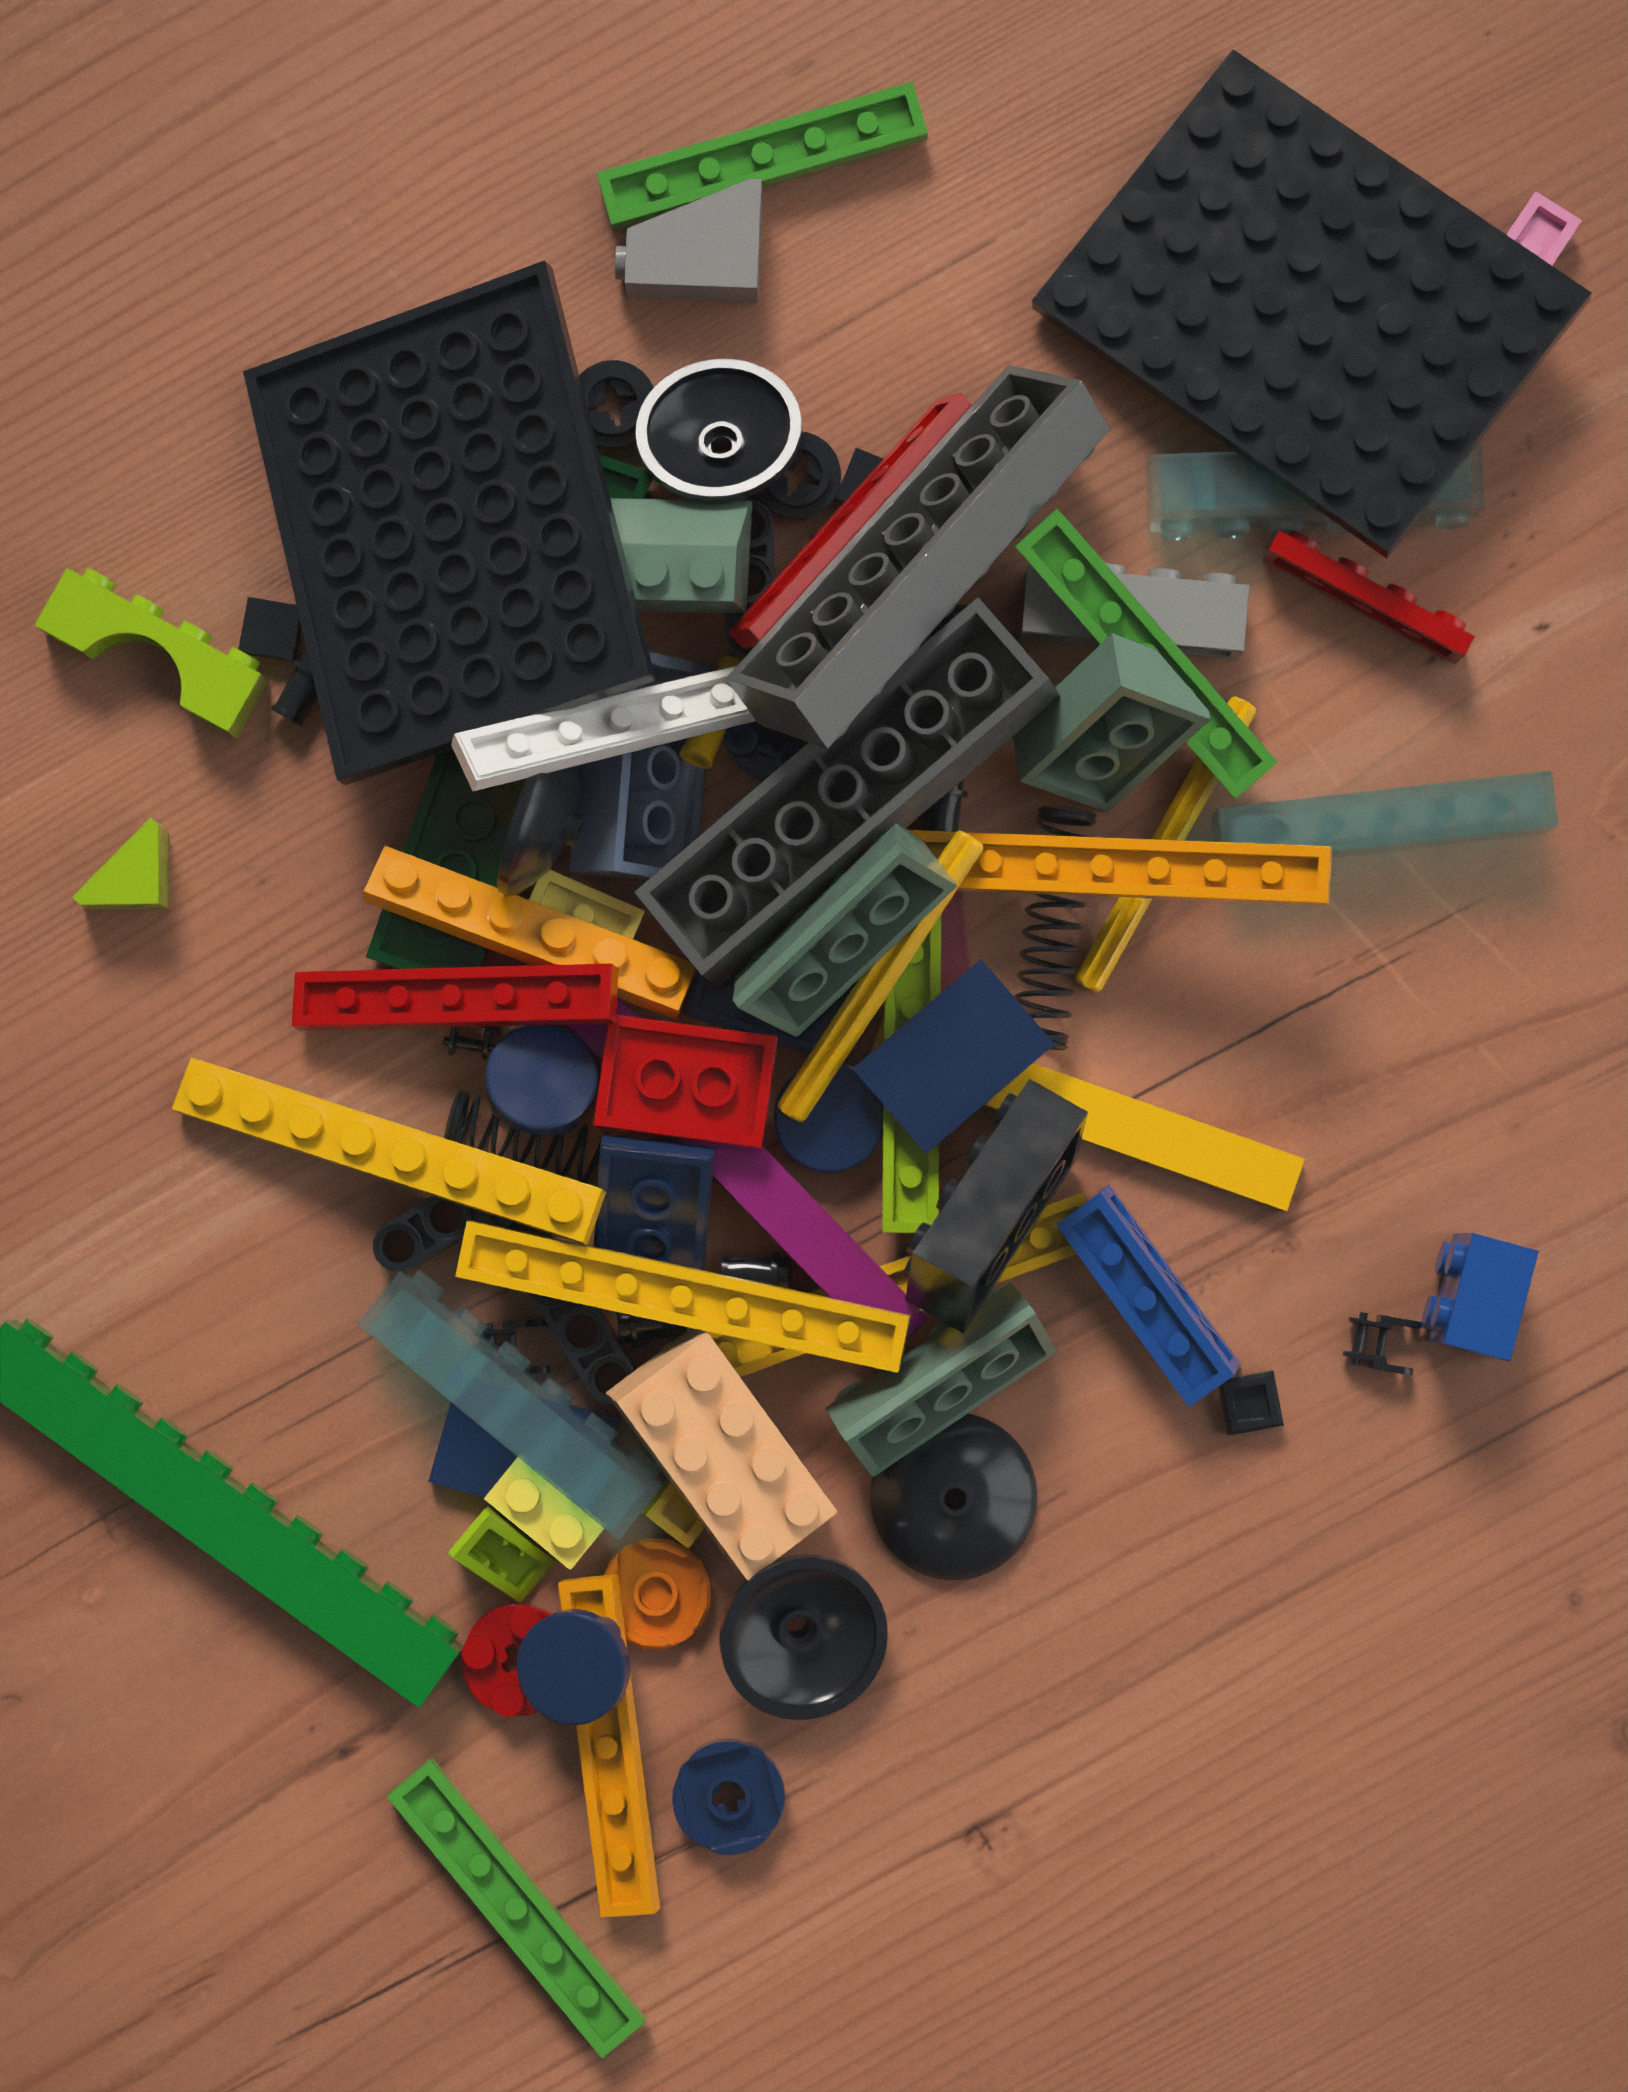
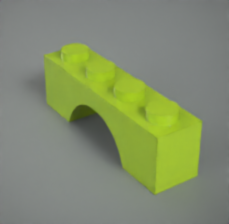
M66 568L34 625L47 636L93 661L107 650L124 643L143 642L164 649L173 658L180 674V706L191 715L237 739L269 683L261 673L257 672L261 664L258 660L234 647H231L227 655L211 647L209 643L213 636L183 620L179 628L160 619L165 610L142 596L135 594L132 601L129 602L113 593V590L117 584L90 568L85 570L83 576Z

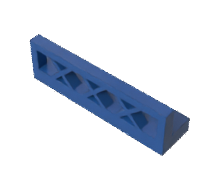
M1110 1184L1056 1224L1188 1407L1235 1375L1241 1363Z

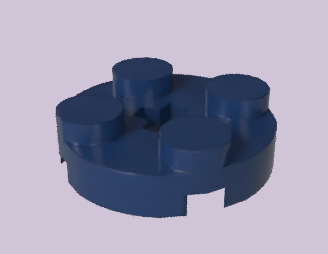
M730 1738L714 1740L697 1748L682 1763L673 1788V1810L680 1828L692 1841L694 1839L700 1846L709 1848V1851L721 1855L742 1854L763 1844L777 1826L785 1803L783 1778L775 1762L757 1744ZM731 1781L734 1788L742 1787L745 1797L738 1799V1809L728 1812L725 1804H715L713 1801V1795L720 1792V1783Z

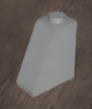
M748 179L627 228L626 246H616L615 279L625 280L627 297L758 302L763 196L762 179Z

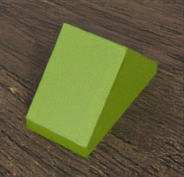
M150 817L72 898L79 905L90 910L169 909L168 831Z
M491 1504L481 1512L447 1552L454 1560L519 1603L524 1600L557 1561Z

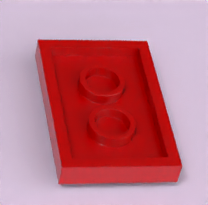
M617 1015L616 1024H608L593 1126L595 1128L763 1150L778 1037Z

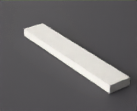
M733 666L605 697L573 709L534 714L455 733L451 746L472 791H477L525 779L539 773H549L756 720L726 680L737 667Z

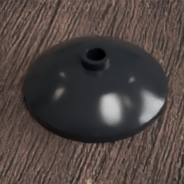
M736 359L705 360L690 364L673 372L658 383L646 397L636 422L638 452L644 467L653 479L662 487L678 496L709 503L743 499L772 485L788 470L794 461L802 438L800 409L789 387L771 371L759 365ZM721 450H728V452H726V453H721V454H718V453H717L718 451H721Z
M577 766L549 773H539L526 779L514 811L501 857L497 882L500 893L513 896L526 890L550 871L561 855L565 844L576 846L586 815L577 812L580 791V777Z
M968 1413L872 1478L870 1488L871 1511L874 1523L883 1542L906 1566L916 1572L936 1579H971L987 1574L1003 1565L1024 1543L1036 1514V1479L1024 1450L1007 1431L988 1419ZM952 1488H959L966 1495L964 1505L958 1509H951L944 1502L946 1492Z
M793 1555L778 1559L761 1569L748 1581L745 1580L733 1594L725 1609L720 1626L719 1645L721 1659L735 1689L757 1709L784 1719H815L835 1713L846 1707L870 1686L885 1657L888 1626L883 1605L870 1583L854 1568L827 1556ZM802 1617L806 1619L802 1629L798 1631L788 1630V1625L794 1618Z

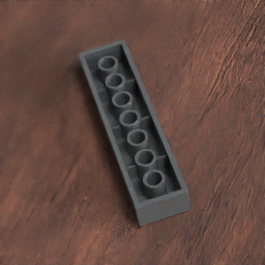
M1008 365L726 678L759 725L827 749L835 740L845 734L849 724L872 699L882 692L887 681L907 659L918 651L920 644L941 620L952 613L956 603L978 579L989 571L995 559L1012 540L1022 534L1026 524L1048 500L1058 493L1064 481L1081 462L1091 456L1095 446L1111 430L1082 380Z
M978 597L920 646L918 651L902 664L887 681L882 692L864 707L849 724L845 734L835 740L828 749L808 742L634 893L699 973L717 987H720L744 967L759 949L771 943L789 925L795 914L813 903L829 887L835 876L847 870L869 849L876 837L887 832L894 824H898L904 829L1058 699L1060 695L1047 675Z

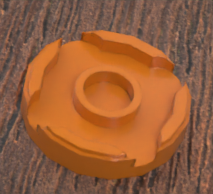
M645 1537L627 1544L610 1560L604 1575L618 1574L626 1641L643 1649H667L686 1641L701 1627L711 1605V1581L704 1562L691 1548L688 1549L669 1537Z

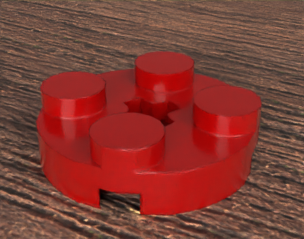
M510 1602L489 1610L472 1627L462 1647L463 1675L467 1686L475 1698L497 1714L504 1717H512L515 1715L528 1716L538 1713L530 1705L521 1690L517 1669L509 1671L503 1662L509 1657L506 1647L514 1644L519 1649L528 1631L540 1620L553 1614L551 1611L532 1604Z

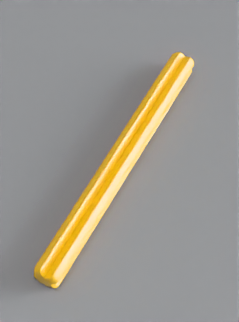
M1233 696L1227 704L1248 727L1256 714V708L1244 699ZM1198 756L1152 837L1153 840L1185 841L1218 782L1217 777ZM1118 898L1075 975V981L1080 986L1095 993L1103 989L1152 899Z
M959 830L954 833L939 856L938 861L956 883L957 887L857 981L778 1101L777 1107L785 1115L799 1122L807 1119L982 853L983 845L964 831Z

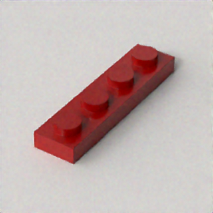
M1279 530L1262 559L1453 664L1458 663L1466 655L1475 638L1474 635L1464 631L1466 624L1458 617L1443 610H1437L1435 614L1415 604L1417 597L1410 591L1391 583L1386 588L1366 578L1369 572L1362 565L1344 557H1339L1338 561L1318 552L1320 545L1315 540L1300 532L1291 531L1287 535Z

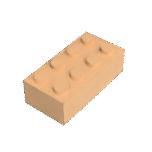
M690 1328L606 1392L609 1399L699 1519L733 1568L747 1581L838 1513L706 1331Z

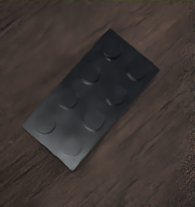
M1031 1079L1028 1080L1018 1096L1013 1093L1007 1095L994 1119V1122L999 1125L990 1138L983 1135L978 1138L966 1159L965 1165L970 1167L960 1182L954 1178L949 1181L936 1205V1208L941 1210L931 1226L923 1222L918 1227L907 1247V1252L912 1256L903 1272V1276L908 1278L905 1300L961 1333L965 1332L1076 1163L1088 1111Z

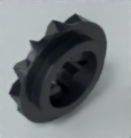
M607 360L588 367L579 376L596 444L600 448H625L630 443L636 441L637 417L644 400L654 387L643 371L624 361ZM611 384L612 392H616L619 400L628 399V401H632L629 402V405L621 408L622 417L619 418L621 425L618 426L615 425L614 419L611 420L608 412L596 410L598 406L606 403L605 394H607L605 385Z
M802 431L798 453L788 469L794 470L797 464L801 463L803 456H807L806 475L819 485L800 484L790 497L787 496L789 493L788 478L782 475L772 485L757 493L762 504L775 512L780 518L788 517L805 520L810 516L824 512L839 491L841 468L838 457L827 442L814 434Z

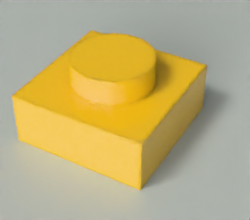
M668 1478L641 1512L688 1549L704 1529V1526Z

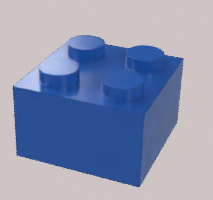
M1453 1233L1451 1243L1444 1241L1437 1257L1435 1273L1442 1275L1437 1297L1430 1295L1424 1307L1421 1327L1428 1329L1425 1341L1488 1358L1511 1361L1539 1251L1475 1233Z

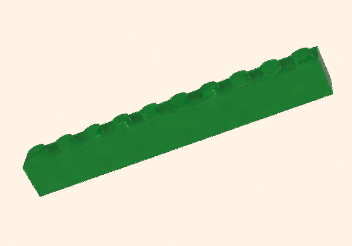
M28 1318L23 1323L13 1320L5 1321L0 1327V1402L416 1707H421L462 1651L463 1646L455 1640L459 1632L454 1627L434 1614L428 1620L410 1608L414 1600L401 1588L389 1581L382 1587L365 1575L369 1567L356 1555L344 1548H341L339 1553L336 1554L320 1542L324 1534L312 1523L298 1515L291 1521L276 1510L275 1506L279 1501L267 1490L253 1482L246 1488L230 1476L234 1468L223 1458L207 1449L201 1455L184 1443L188 1438V1434L178 1425L165 1417H160L158 1422L154 1421L139 1410L143 1405V1401L134 1393L119 1384H116L111 1389L94 1376L99 1370L86 1358L74 1351H71L68 1356L50 1345L54 1337L45 1328Z

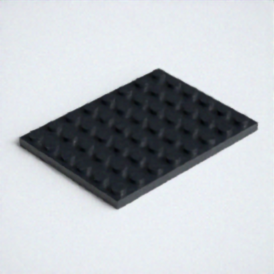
M1233 49L1032 299V308L1387 559L1590 301L1592 292Z
M545 260L243 371L337 781L348 785L453 749L451 744L455 733L534 714L573 709L656 680L553 268Z

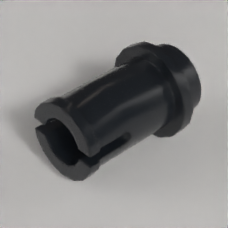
M305 652L300 661L294 659L292 665L296 666L276 704L271 708L274 712L301 727L317 698L309 657Z
M961 780L927 809L925 831H958L962 798H968V792L963 791L964 780Z
M773 1252L772 1257L723 1256L721 1274L790 1289L791 1258L780 1257L779 1252Z
M617 1312L621 1344L632 1343L633 1348L638 1347L639 1341L681 1336L687 1331V1327Z

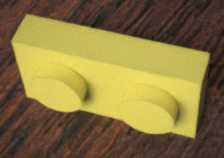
M552 870L537 881L529 899L535 903L635 940L646 915V911Z
M522 1454L517 1457L484 1498L570 1570L607 1526L604 1521Z

